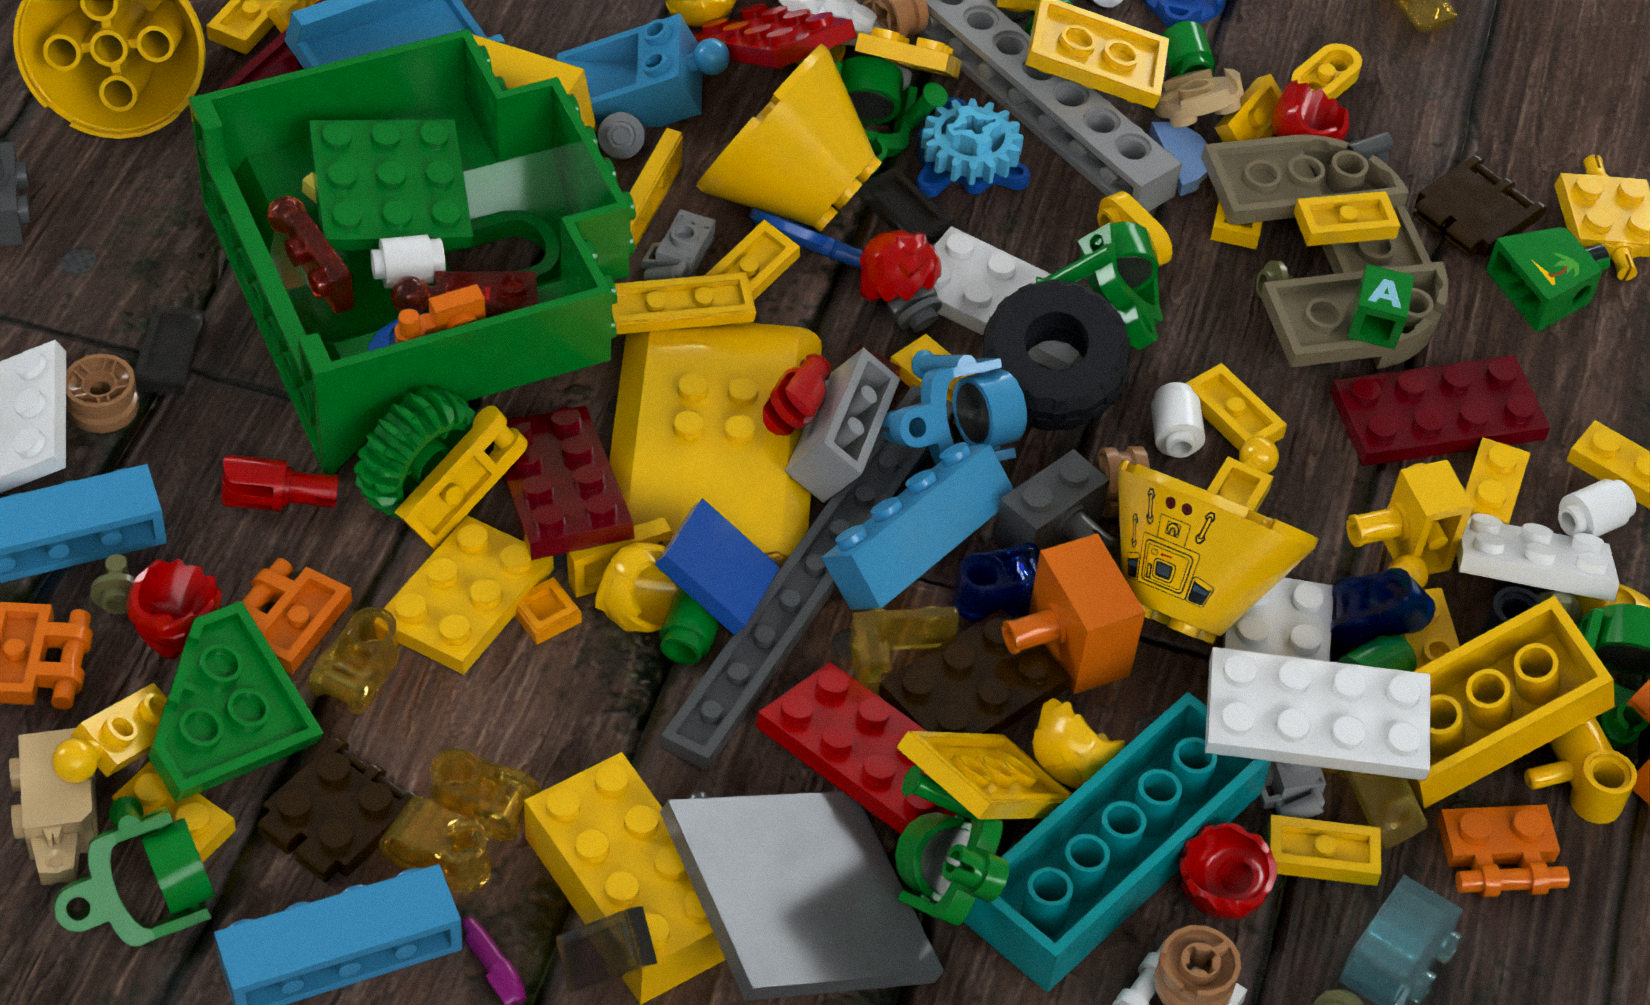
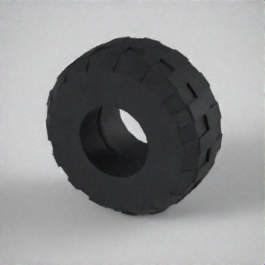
M1045 280L1044 282L1030 283L1018 288L1016 292L1008 297L1006 296L997 305L995 312L989 317L984 330L981 358H1001L1002 368L1000 369L1009 371L1017 380L1026 402V425L1035 427L1038 430L1067 431L1095 421L1104 415V412L1115 403L1128 375L1130 341L1126 332V324L1120 313L1114 309L1111 302L1102 294H1098L1087 288V286L1076 282ZM1056 340L1068 343L1079 352L1083 359L1079 364L1070 369L1054 371L1043 368L1035 363L1028 352L1032 347L1041 342Z

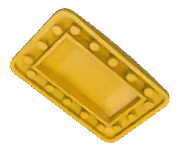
M738 323L626 334L609 464L634 526L664 517L672 530L673 537L691 508L703 498L772 561L784 562L789 558L809 528L811 492L785 472L803 429L795 428L792 434L788 436L775 435L768 431L763 422V407L768 401L777 381L785 371L799 367L800 362L803 359L806 360V356L809 354H822L821 340L816 333L809 329L795 326Z

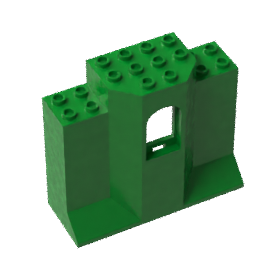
M465 29L189 98L202 203L323 474H334L368 440L366 434L374 431L378 425V418H384L390 412L392 404L399 405L408 392L416 394L418 389L423 386L430 389L438 385L444 390L451 391L454 395H459L467 402L611 360V339L616 338L617 335L615 321L612 316V304L617 303V292L613 280L629 276V255L635 252L634 240L630 232V221L635 219L636 211L630 193L628 191L622 192L617 183L616 171L612 161L609 158L603 159L599 151L594 129L590 125H584L576 97L573 94L568 95L558 77L507 89L501 76H494L486 47L484 45L478 46L470 30ZM455 119L473 231L471 247L507 237H522L539 245L546 253L540 263L532 267L463 286H458L445 260V278L434 279L433 284L385 289L382 279L374 280L370 259L371 250L323 251L317 204L302 192V179L313 172L308 140L309 120ZM467 248L444 249V254ZM478 284L485 298L486 319L368 351L370 341L377 332L388 323L397 319L402 310L414 309L418 313H429L428 298Z

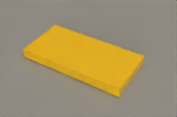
M907 731L896 747L979 820L1046 818L1073 794L1003 734Z

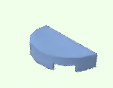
M1169 121L1151 122L1149 130L1151 138L1166 151L1172 153L1182 163L1176 188L1179 195L1183 196L1195 192L1199 189L1200 183L1208 176L1201 159L1204 145L1207 142L1200 134L1187 126L1177 128L1171 127Z

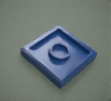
M703 498L691 508L655 564L734 635L746 626L780 568Z

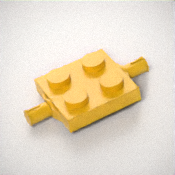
M1590 155L1583 161L1587 174L1560 173L1554 185L1567 229L1584 248L1597 243L1604 245L1610 259L1614 261L1618 279L1623 280L1625 277V281H1628L1637 275L1633 258L1650 257V188L1647 179L1610 177L1605 172L1602 157L1597 155L1595 159V155Z

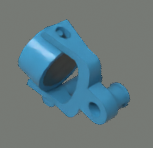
M920 350L913 356L912 370L918 378L922 379L920 390L921 403L888 412L881 427H888L889 431L881 433L887 441L897 443L902 447L922 448L929 446L930 454L937 465L941 462L939 455L947 448L955 445L947 418L946 401L949 383L955 377L970 375L958 380L952 397L953 415L962 439L969 446L990 444L999 461L1016 458L1015 448L1000 447V445L1018 441L1025 433L1027 407L1023 391L1009 371L1000 369L1002 368L1001 358L975 359L971 355H933L928 350Z

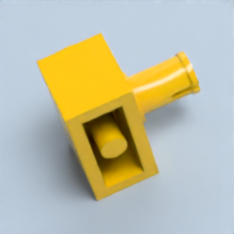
M1448 460L1428 464L1417 463L1400 470L1387 509L1359 515H1349V520L1346 521L1348 538L1354 547L1383 541L1392 559L1406 553L1418 556L1427 564L1430 575L1451 569L1474 506Z

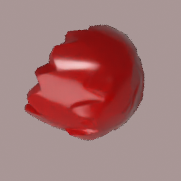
M1297 80L1291 81L1286 85L1274 107L1271 118L1272 129L1276 137L1318 135L1343 141L1350 128L1349 113L1346 108L1340 107L1336 99H1328L1323 90L1316 89L1311 91L1308 83L1298 84Z
M899 229L880 233L865 245L860 257L859 264L862 268L859 293L860 296L866 297L868 301H876L882 298L885 302H892L896 298L908 301L920 288L931 290L942 275V267L935 248L926 239V234L921 232L911 233Z
M176 559L171 563L164 560H156L138 574L132 583L126 600L127 616L135 626L140 637L153 650L168 659H175L179 654H182L194 619L219 609L222 590L218 588L217 579L214 575L206 577L203 575L201 566H185L181 559Z
M1221 823L1201 828L1194 837L1186 841L1181 854L1182 888L1192 904L1211 918L1238 920L1250 915L1262 906L1264 899L1271 892L1277 878L1276 861L1272 851L1261 835L1248 833L1242 826L1235 823Z

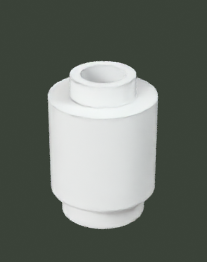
M428 234L379 239V249L370 251L374 280L382 279L385 289L433 284L434 279L445 278L446 263L441 238L430 239Z
M1172 382L1161 386L1155 392L1154 399L1151 402L1156 447L1163 454L1172 457L1183 458L1190 456L1205 443L1200 399L1193 389L1185 383Z
M1603 479L1568 494L1561 499L1558 513L1559 524L1563 531L1572 537L1576 533H1588L1599 537L1624 526L1628 522L1629 518L1636 511V499L1632 490L1625 482Z

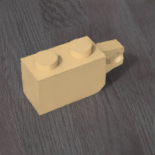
M76 728L18 735L19 757L9 759L13 792L21 791V804L11 805L14 838H25L30 860L35 859L41 885L76 881L80 853H87L90 840L99 835L95 773L91 778L82 783H68L61 780L52 768V755L55 748L64 740L72 738L71 734Z

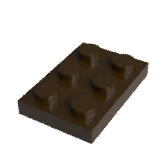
M1001 607L881 681L878 695L928 732L998 734L1042 706L1045 702H1048V700L1067 690L1071 676L1040 645L1012 654L1003 639L1002 623L1003 621L1014 619Z

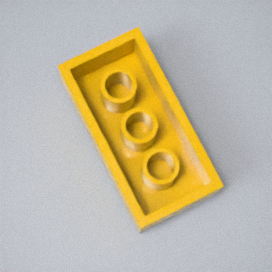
M1556 596L1541 602L1413 671L1430 674V771L1426 780L1405 778V780L1425 809L1615 707L1614 679Z
M620 752L525 799V838L635 998L642 1005L726 959L660 814L662 810L661 805L624 754Z

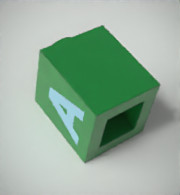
M1366 264L1355 295L1347 338L1395 350L1408 317L1415 276Z

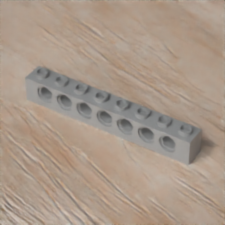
M926 0L929 21L926 29L918 34L925 39L945 43L949 48L954 49L953 56L963 61L961 66L962 72L1107 197L1118 191H1125L1147 212L1175 197L1182 163L1094 89L1084 87L1079 83L1053 74L1043 73L1038 69L1025 65L1030 35L996 8L990 0Z

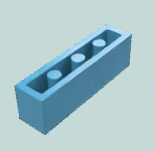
M960 442L947 448L939 455L941 462L932 469L921 471L910 477L905 482L907 489L901 494L875 505L870 511L872 514L870 519L862 525L848 528L836 537L837 545L821 558L850 610L882 609L998 513L1000 498L1014 490L990 444L968 446L966 442Z
M148 464L122 468L106 474L76 481H66L59 485L24 493H15L0 498V583L108 558L113 554H125L167 543L162 509Z
M440 864L424 869H407L391 879L371 885H354L338 895L314 902H298L287 907L284 911L258 919H242L232 923L225 929L214 932L219 964L233 1005H287L463 950L461 918Z

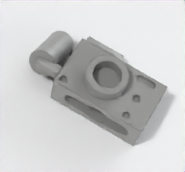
M680 209L662 242L652 243L643 258L641 269L645 270L644 281L695 276L714 242L716 220Z
M1271 761L1262 793L1259 795L1262 808H1276L1278 815L1305 819L1323 813V806L1325 804L1323 792L1326 781L1321 767ZM1271 785L1274 795L1269 797L1266 786Z

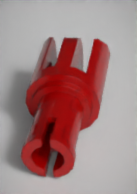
M809 354L806 356V360L803 359L800 362L799 367L785 371L779 378L763 407V422L768 431L775 435L788 436L792 434L795 428L803 429L811 423L826 397L824 383L831 375V366L826 358L818 354Z
M226 455L223 460L220 500L221 504L229 507L282 512V508L288 507V503L317 505L335 509L339 475L292 471V466H287V460Z

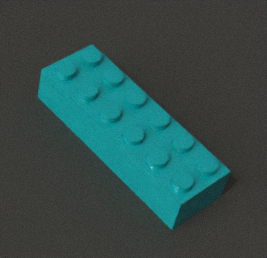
M1189 692L1184 694L1002 856L1009 863V877L1002 893L992 902L976 898L971 911L963 921L1047 993L1180 870L1181 854L1189 838L1194 837L1205 826L1230 823L1262 793L1271 761L1205 753L1207 706Z

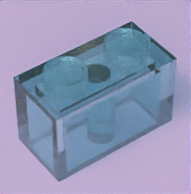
M1403 875L1351 950L1339 982L1377 1005H1407L1411 999L1420 1004L1437 976L1430 971L1437 960L1447 964L1463 937L1462 934L1455 931L1463 909L1408 876Z

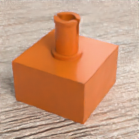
M1097 533L1040 550L1028 615L1014 620L1003 621L1002 635L1008 650L1012 654L1045 644L1052 658L1071 676L1069 687L1073 694H1077L1130 677L1146 613Z

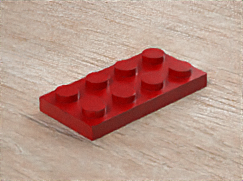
M765 3L744 7L740 10V17L729 21L727 18L708 21L702 24L703 31L694 34L698 43L708 38H716L724 42L730 52V61L777 69L807 58L821 43L829 49L857 37L852 19L833 17L832 12L810 14L809 9L788 11L787 6L766 8Z
M827 663L758 712L756 728L898 833L902 834L907 825L920 815L939 812L955 816V813L914 794L909 796L902 795L901 789L904 777L909 769L916 764L896 747L907 731L926 730L833 663Z

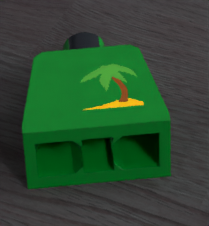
M1557 227L1497 238L1486 272L1533 330L1537 332L1590 303L1598 286L1602 271L1607 270L1610 266V256L1604 245L1597 243L1584 248L1568 229Z

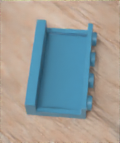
M326 0L292 12L284 41L303 69L465 29H469L472 34L487 38V36L461 0ZM501 34L487 38L499 43H506Z

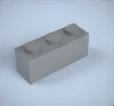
M864 347L835 369L824 383L826 388L825 401L811 423L804 427L785 472L823 503L861 476L900 378Z

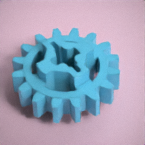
M970 98L968 106H962L957 100H951L950 110L944 107H936L935 117H926L921 139V148L925 149L924 160L925 162L935 161L934 172L937 174L945 170L950 171V181L955 182L960 176L967 177L969 185H974L976 178L982 177L985 182L991 184L993 183L994 173L1006 178L1009 175L1010 167L1018 166L1023 145V135L1019 134L1020 123L1018 121L1008 122L1010 114L1008 110L1000 111L999 113L994 112V103L988 102L983 108L978 107L976 100Z

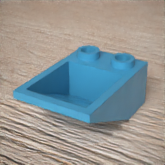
M679 13L557 53V61L585 70L596 124H601L606 117L613 113L626 112L638 118L645 127H662L702 114L703 73L717 75L723 72L729 65L730 52L726 44L716 38H708L698 43Z

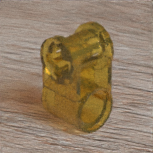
M366 607L357 611L350 618L348 624L330 648L324 651L318 658L310 674L308 682L309 691L317 696L328 694L348 704L350 712L358 715L364 713L373 702L379 688L392 670L397 667L400 660L397 625L393 615L386 609L379 607Z
M451 748L440 752L433 759L430 767V803L435 813L442 818L453 820L478 830L491 839L500 842H511L516 839L521 829L519 820L524 813V800L541 792L539 785L528 774L515 768L504 767L474 755L465 749ZM458 782L462 783L463 785L451 786L448 785V783Z
M413 796L407 801L379 841V847L385 857L404 870L411 868L424 869L440 864L448 887L454 891L462 893L473 892L483 887L491 875V862L486 854L489 846L488 833L484 826L476 820L468 819L447 810L436 802L422 796Z

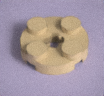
M1224 68L1225 77H1213L1211 69H1204L1168 79L1163 82L1164 92L1161 93V97L1155 109H1153L1154 113L1158 117L1169 118L1171 127L1178 128L1194 124L1198 120L1197 116L1212 112L1217 115L1236 112L1241 108L1240 98L1244 94L1240 73L1234 69Z

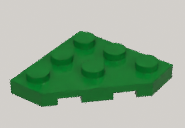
M242 601L195 618L183 647L148 754L149 760L175 803L313 746L319 742L324 733Z

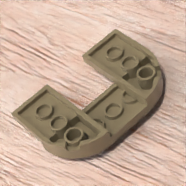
M1289 135L1205 144L1201 159L1230 225L1295 218L1293 211L1299 198L1383 191L1387 192L1401 225L1396 239L1322 245L1334 274L1263 283L1260 297L1291 368L1372 358L1377 369L1386 368L1410 359L1428 344L1436 330L1447 301V273L1442 261L1431 262L1405 207L1409 191L1400 177L1385 162L1375 155H1372L1369 161H1367L1361 154L1347 150L1348 142L1318 135ZM1366 264L1415 276L1408 317L1395 350L1347 338L1355 295Z

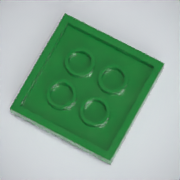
M455 119L309 120L308 140L323 251L379 249V239L428 234L430 239L441 238L444 249L471 248L473 231Z

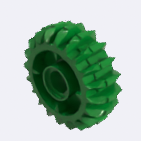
M438 385L430 389L423 386L418 389L416 394L408 392L404 396L402 403L399 405L392 404L390 412L384 418H378L377 427L373 432L366 434L368 442L359 449L357 454L361 460L356 463L353 470L357 474L355 485L361 490V494L367 498V502L379 512L382 510L388 516L392 515L398 520L401 519L394 513L396 509L473 427L476 412L469 407V403L459 395H454L451 391L444 390Z

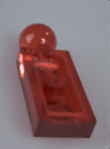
M289 195L275 198L267 209V221L270 227L277 233L289 235V238L284 240L286 253L294 267L301 266L306 272L309 286L315 297L319 300L324 298L335 315L354 308L351 272L309 216L303 203L296 197Z
M435 271V286H428L418 277L407 276L399 279L394 284L390 295L392 305L399 313L404 309H414L418 313H423L429 306L428 298L478 284L485 298L486 318L539 304L536 271Z

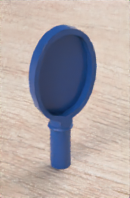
M752 207L749 218L756 226L765 219L800 247L829 257L830 260H836L861 270L862 267L859 263L863 250L843 243L840 239H835L822 232L819 233L817 230Z

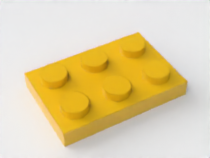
M1039 0L1035 10L1025 65L1038 69L1043 73L1053 74L1079 83L1084 87L1097 89L1123 98L1130 103L1155 109L1162 92L1169 38L1059 0Z
M878 27L872 28L871 35L858 33L854 51L862 55L882 58L896 65L959 79L963 61L954 57V49L949 48L945 43L918 37L915 46L909 44L910 39L905 38L900 33Z
M466 515L374 618L376 632L464 675L516 615L517 604L529 590L544 582L555 569L553 556L531 560L524 541Z

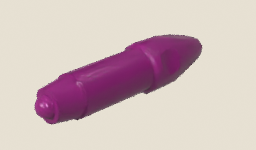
M474 917L464 918L462 920V927L467 934L465 941L488 972L485 977L489 986L503 1005L523 1003L527 998L523 980L518 971L513 967L512 962L506 959L484 926Z

